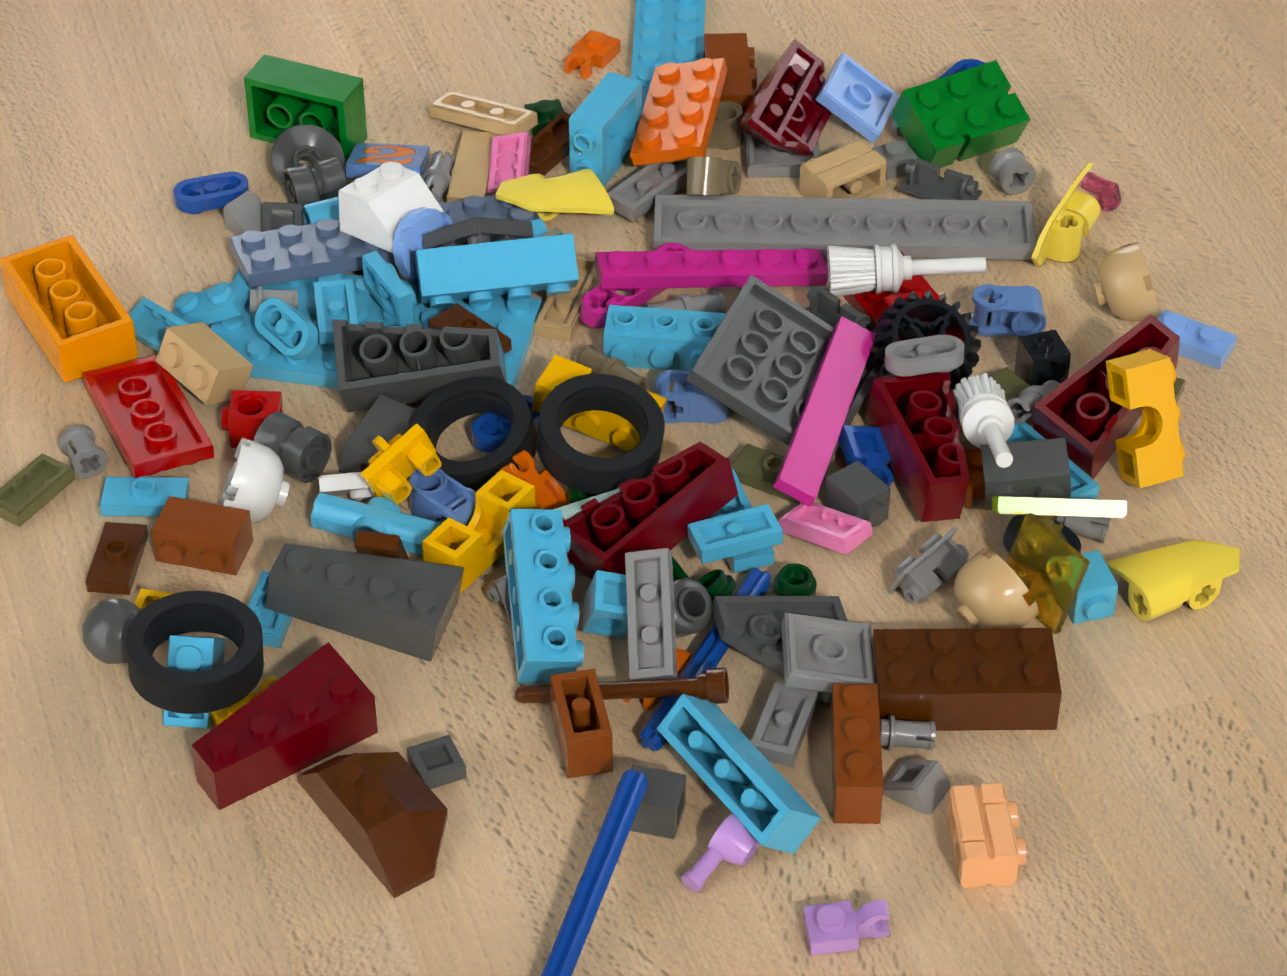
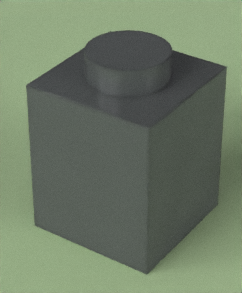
M857 461L826 477L824 506L871 522L872 527H877L888 519L891 488L860 461Z
M632 764L631 770L642 772L647 776L648 786L630 831L675 840L686 806V775Z

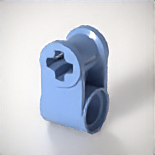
M985 284L974 289L972 301L975 304V308L968 325L979 326L977 335L984 337L1025 336L1042 332L1045 329L1046 316L1042 294L1037 288L1027 285L996 286ZM987 318H988V321L990 322V325H988V326L986 325V323H987Z
M666 370L656 378V392L659 396L667 398L663 414L665 423L705 422L715 424L723 422L730 417L731 409L686 381L691 371ZM671 381H674L673 392H670ZM671 401H675L674 412H671Z
M441 469L427 477L418 470H415L410 475L409 483L413 488L410 494V511L413 516L441 523L450 517L466 526L469 524L476 505V492L474 490L466 488L445 474Z

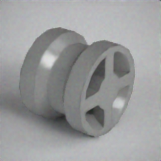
M1007 148L1000 151L990 163L991 174L999 181L1004 192L1009 195H1017L1027 191L1035 181V169L1026 161L1024 154L1017 148Z

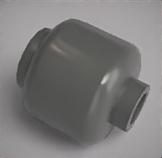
M689 578L673 580L676 638L698 633L706 627L711 619V597L706 588L698 581Z

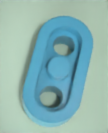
M272 297L263 301L257 309L255 315L257 331L282 354L297 360H303L314 352L318 344V330L294 306L286 301Z

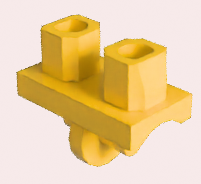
M416 423L403 436L398 433L388 443L379 435L372 440L378 452L368 460L370 465L360 475L370 486L373 495L376 497H386L392 502L400 504L411 494L413 489L406 479L415 470H418L425 477L431 476L442 466V462L437 456L436 449L425 430Z

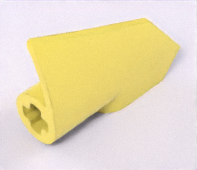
M1088 162L1048 219L1031 257L1035 266L1041 267L1046 258L1059 262H1071L1080 256L1082 238L1089 233L1101 213L1100 205L1093 196L1077 191L1080 181L1094 163Z
M590 168L551 178H546L541 174H531L503 181L495 194V198L516 205L530 212H536L542 221L554 219L560 213L614 215V206L599 178Z
M1192 540L1106 562L1111 572L1118 574L1129 583L1128 600L1137 618L1147 622L1180 608L1183 602H1186L1194 610L1203 609L1210 605L1219 595L1223 579L1239 572L1240 548L1214 542Z

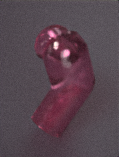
M1090 171L1081 180V188L1096 195L1100 209L1110 212L1120 206L1122 197L1118 184Z

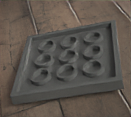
M750 275L689 373L686 381L789 446L834 327L758 278ZM871 351L843 425H851L873 384V379L877 377L884 362L875 361V353ZM837 440L831 459L840 445L839 440Z

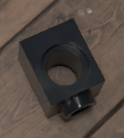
M1056 329L1018 337L1014 373L1029 386H1040L1049 380H1055L1061 384L1068 379L1071 353Z

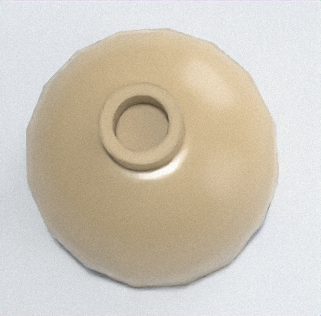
M1138 242L1130 243L1111 251L1103 259L1099 268L1100 281L1093 283L1099 305L1108 304L1113 315L1121 320L1132 322L1141 321L1149 314L1154 317L1161 315L1156 292L1150 279L1151 275Z
M984 547L970 558L957 574L954 583V593L960 606L955 609V612L968 628H975L976 626L979 628H1022L1039 615L1036 602L1028 606L1023 598V595L1029 591L1024 582L997 554L990 559L987 558L989 549Z

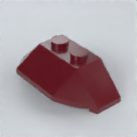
M794 39L759 85L738 125L767 147L808 156L814 149L832 114L831 111L815 100L825 82L823 61Z

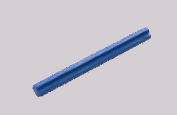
M758 568L751 569L733 596H764L770 587V574L767 571L762 572ZM716 622L712 625L677 679L698 678V673H706L707 668H716L730 647L728 643L721 640ZM663 697L639 732L641 738L639 743L643 748H649L653 752L662 748L667 740L657 730V727L680 697Z
M628 769L622 774L541 976H572L648 786L647 776L644 773Z

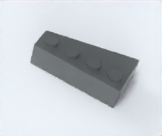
M333 319L338 392L348 412L370 409L380 394L406 404L424 401L437 389L465 378L490 377L507 382L504 351L496 329L444 326L442 330L424 329L422 325L407 324L406 327L384 326L383 322L366 321V325L349 324L347 320Z
M285 543L269 572L266 609L431 662L458 604L464 567Z

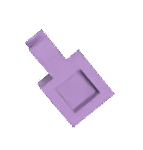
M851 900L803 906L804 922L811 956L859 950V938H883L890 935L887 921L890 919L886 900L870 901L857 911H853Z

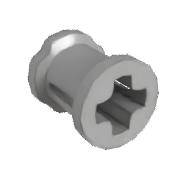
M82 424L74 425L61 434L58 445L62 453L70 457L76 476L88 479L99 475L108 464L107 454L104 449L96 446L95 435L90 427Z

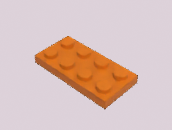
M703 58L694 62L678 64L671 62L655 66L630 151V157L634 166L688 160V157H705L728 71L724 58Z

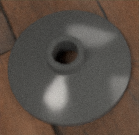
M303 124L290 127L279 135L272 147L271 166L276 178L283 185L282 170L285 167L299 164L302 160L309 161L312 165L315 159L336 155L344 170L345 157L341 145L331 133L318 126Z

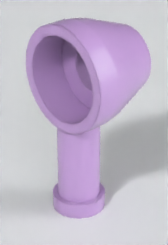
M732 813L719 826L704 854L690 871H686L682 875L681 881L689 890L699 893L704 887V882L721 861L745 866L754 856L760 843Z

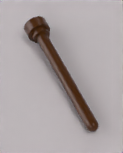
M726 667L707 668L706 673H698V678L598 682L603 700L680 697L682 694L699 696V699L715 704H726L729 701V677ZM550 684L520 686L515 691V698L520 703L551 702Z

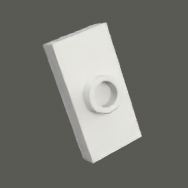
M361 472L322 475L319 478L320 493L334 496L350 495V500L366 501L375 497L371 492L370 486L360 475Z

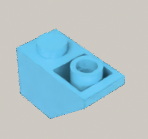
M170 635L167 668L183 672H200L223 665L225 638ZM164 710L163 725L207 729L210 727V712L183 714Z

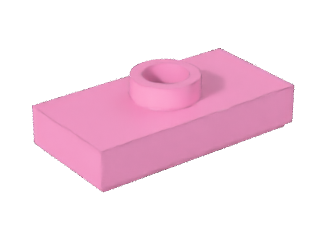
M528 132L492 137L487 187L488 196L496 194L501 182L528 175L531 138Z
M801 502L779 519L783 533L844 555L849 554L873 535L871 522L814 502L810 507Z

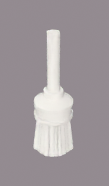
M890 244V246L874 245L873 249L827 246L829 292L837 297L874 290L875 294H881L884 291L898 293L903 281L912 280L914 275L986 273V257L911 260V256H903L896 244Z
M987 373L981 376H969L968 379L962 378L960 380L961 383H958L955 386L956 389L953 390L955 399L954 414L960 421L965 437L971 444L981 448V445L988 444L997 465L1002 468L1009 467L1013 462V457L1006 441L1014 430L1015 422L1012 411L1005 399V391L1001 389V385L997 384L996 380H993V377L988 378Z

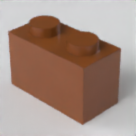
M169 496L151 530L156 561L235 576L253 543L250 510Z
M595 668L550 675L551 714L567 777L574 778L612 772L613 737Z

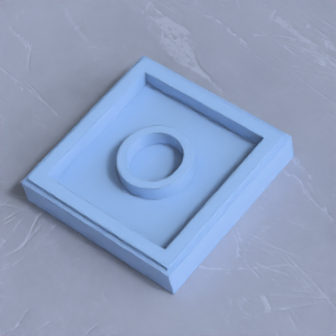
M842 53L835 61L815 100L873 143L880 136L899 98V94L848 55Z

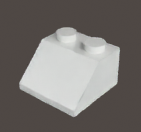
M389 161L383 163L377 169L363 177L357 178L354 182L338 190L340 231L393 253L396 229L409 211L419 207H426L444 212L420 174L403 167L397 162Z

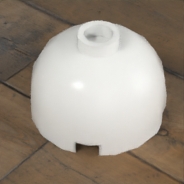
M241 438L234 455L238 459L237 462H234L232 469L229 470L220 505L250 510L251 524L259 523L270 515L275 505L284 506L290 482L283 481L284 466L280 457L271 448L259 442Z

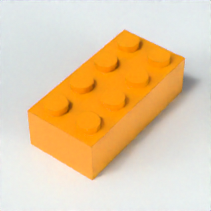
M73 235L0 258V267L7 298L64 383L83 378L84 372L121 364L138 358L132 318Z

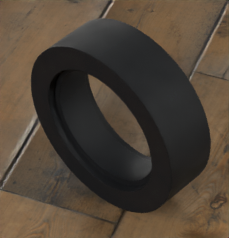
M587 374L573 377L556 386L542 403L536 439L537 452L543 466L559 482L580 492L599 495L618 489V485L631 478L634 480L644 479L654 472L653 466L659 462L665 431L664 416L656 400L645 389L630 380L608 374ZM591 410L607 411L628 420L637 430L640 442L625 455L613 458H598L583 454L572 448L564 439L560 428L568 418L577 413Z
M490 377L465 378L437 389L417 408L409 427L410 429L417 423L425 430L436 449L442 432L458 419L476 413H495L506 418L511 423L507 439L498 449L482 458L471 461H452L441 456L436 451L437 456L442 462V466L439 469L475 492L509 463L512 462L519 470L518 465L512 459L515 454L525 450L534 458L537 450V430L526 399L511 384Z
M199 590L174 593L162 597L143 608L134 617L127 630L126 650L130 681L143 699L158 708L183 714H202L218 711L245 698L261 679L264 669V655L260 621L246 604L231 596L218 592ZM188 632L219 634L232 640L238 647L234 657L225 664L200 672L172 670L159 664L152 656L158 645L169 639L170 635Z

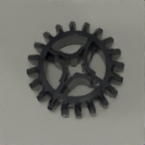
M930 290L924 292L922 298L913 291L908 294L906 300L902 297L895 299L892 307H886L881 315L882 319L878 320L875 326L877 334L873 338V347L878 348L875 354V361L885 362V349L889 344L899 341L898 336L903 341L945 335L946 331L948 335L962 340L965 345L963 364L950 372V388L954 390L956 389L955 386L961 383L960 380L962 378L968 379L973 373L972 368L979 361L977 352L981 348V340L975 338L979 332V326L968 325L972 318L971 312L964 314L958 312L960 301L953 303L952 306L945 303L947 300L946 293L940 295L938 300H935ZM884 364L882 368V375L890 374V372L886 370Z

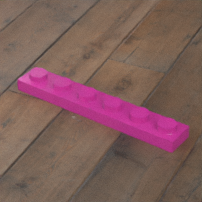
M820 249L596 252L594 261L601 289L743 287L750 275H753L770 287L826 286L828 271Z

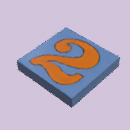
M356 143L346 162V177H363L389 161L397 162L422 176L430 158V146Z

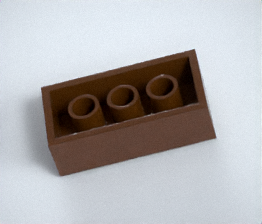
M1052 628L873 629L872 643L876 684H878L880 719H888L889 715H894L895 720L935 721L936 731L1057 730L1062 691Z

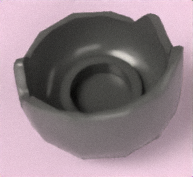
M120 598L101 600L88 611L82 624L83 642L92 656L106 664L128 662L126 650L127 630L141 609L133 602Z

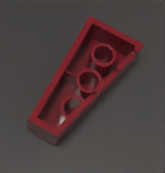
M950 372L874 378L865 416L871 427L880 428L891 457L889 462L921 523L960 519L970 481L964 448L959 441V420L955 419L954 414L955 399L954 394L950 392Z
M700 441L653 466L654 473L646 478L636 480L631 478L618 485L620 492L601 502L594 498L581 505V513L566 521L563 518V527H569L571 534L570 550L567 553L569 563L573 564L574 568L592 580L597 570L626 575L625 553L669 548L671 551L688 536L687 524L709 519L738 495L729 459Z
M328 642L192 744L197 782L219 810L378 733L375 695Z

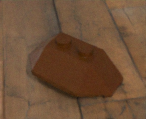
M399 752L354 753L335 756L297 775L298 783L393 898L434 878L447 822L448 809Z

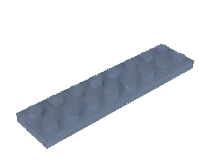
M495 195L484 197L469 196L463 200L446 203L437 201L442 210L451 217L454 224L474 217L520 221L540 219L536 212H530L516 205L495 198ZM322 219L317 223L300 226L285 225L280 229L262 232L247 231L242 235L230 237V250L249 288L258 287V285L266 286L363 270L362 255L377 251L386 263L395 264L393 253L340 231V219Z

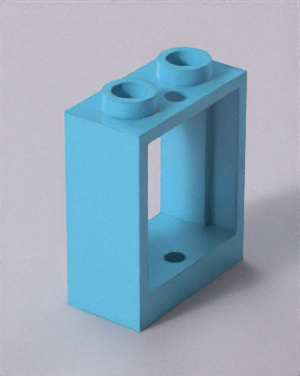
M608 72L569 118L570 173L590 168L605 187L630 156L642 114L641 80Z

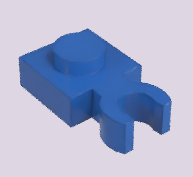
M843 425L838 440L847 465L849 466L860 461L890 487L893 482V474L887 465L891 457L880 428Z

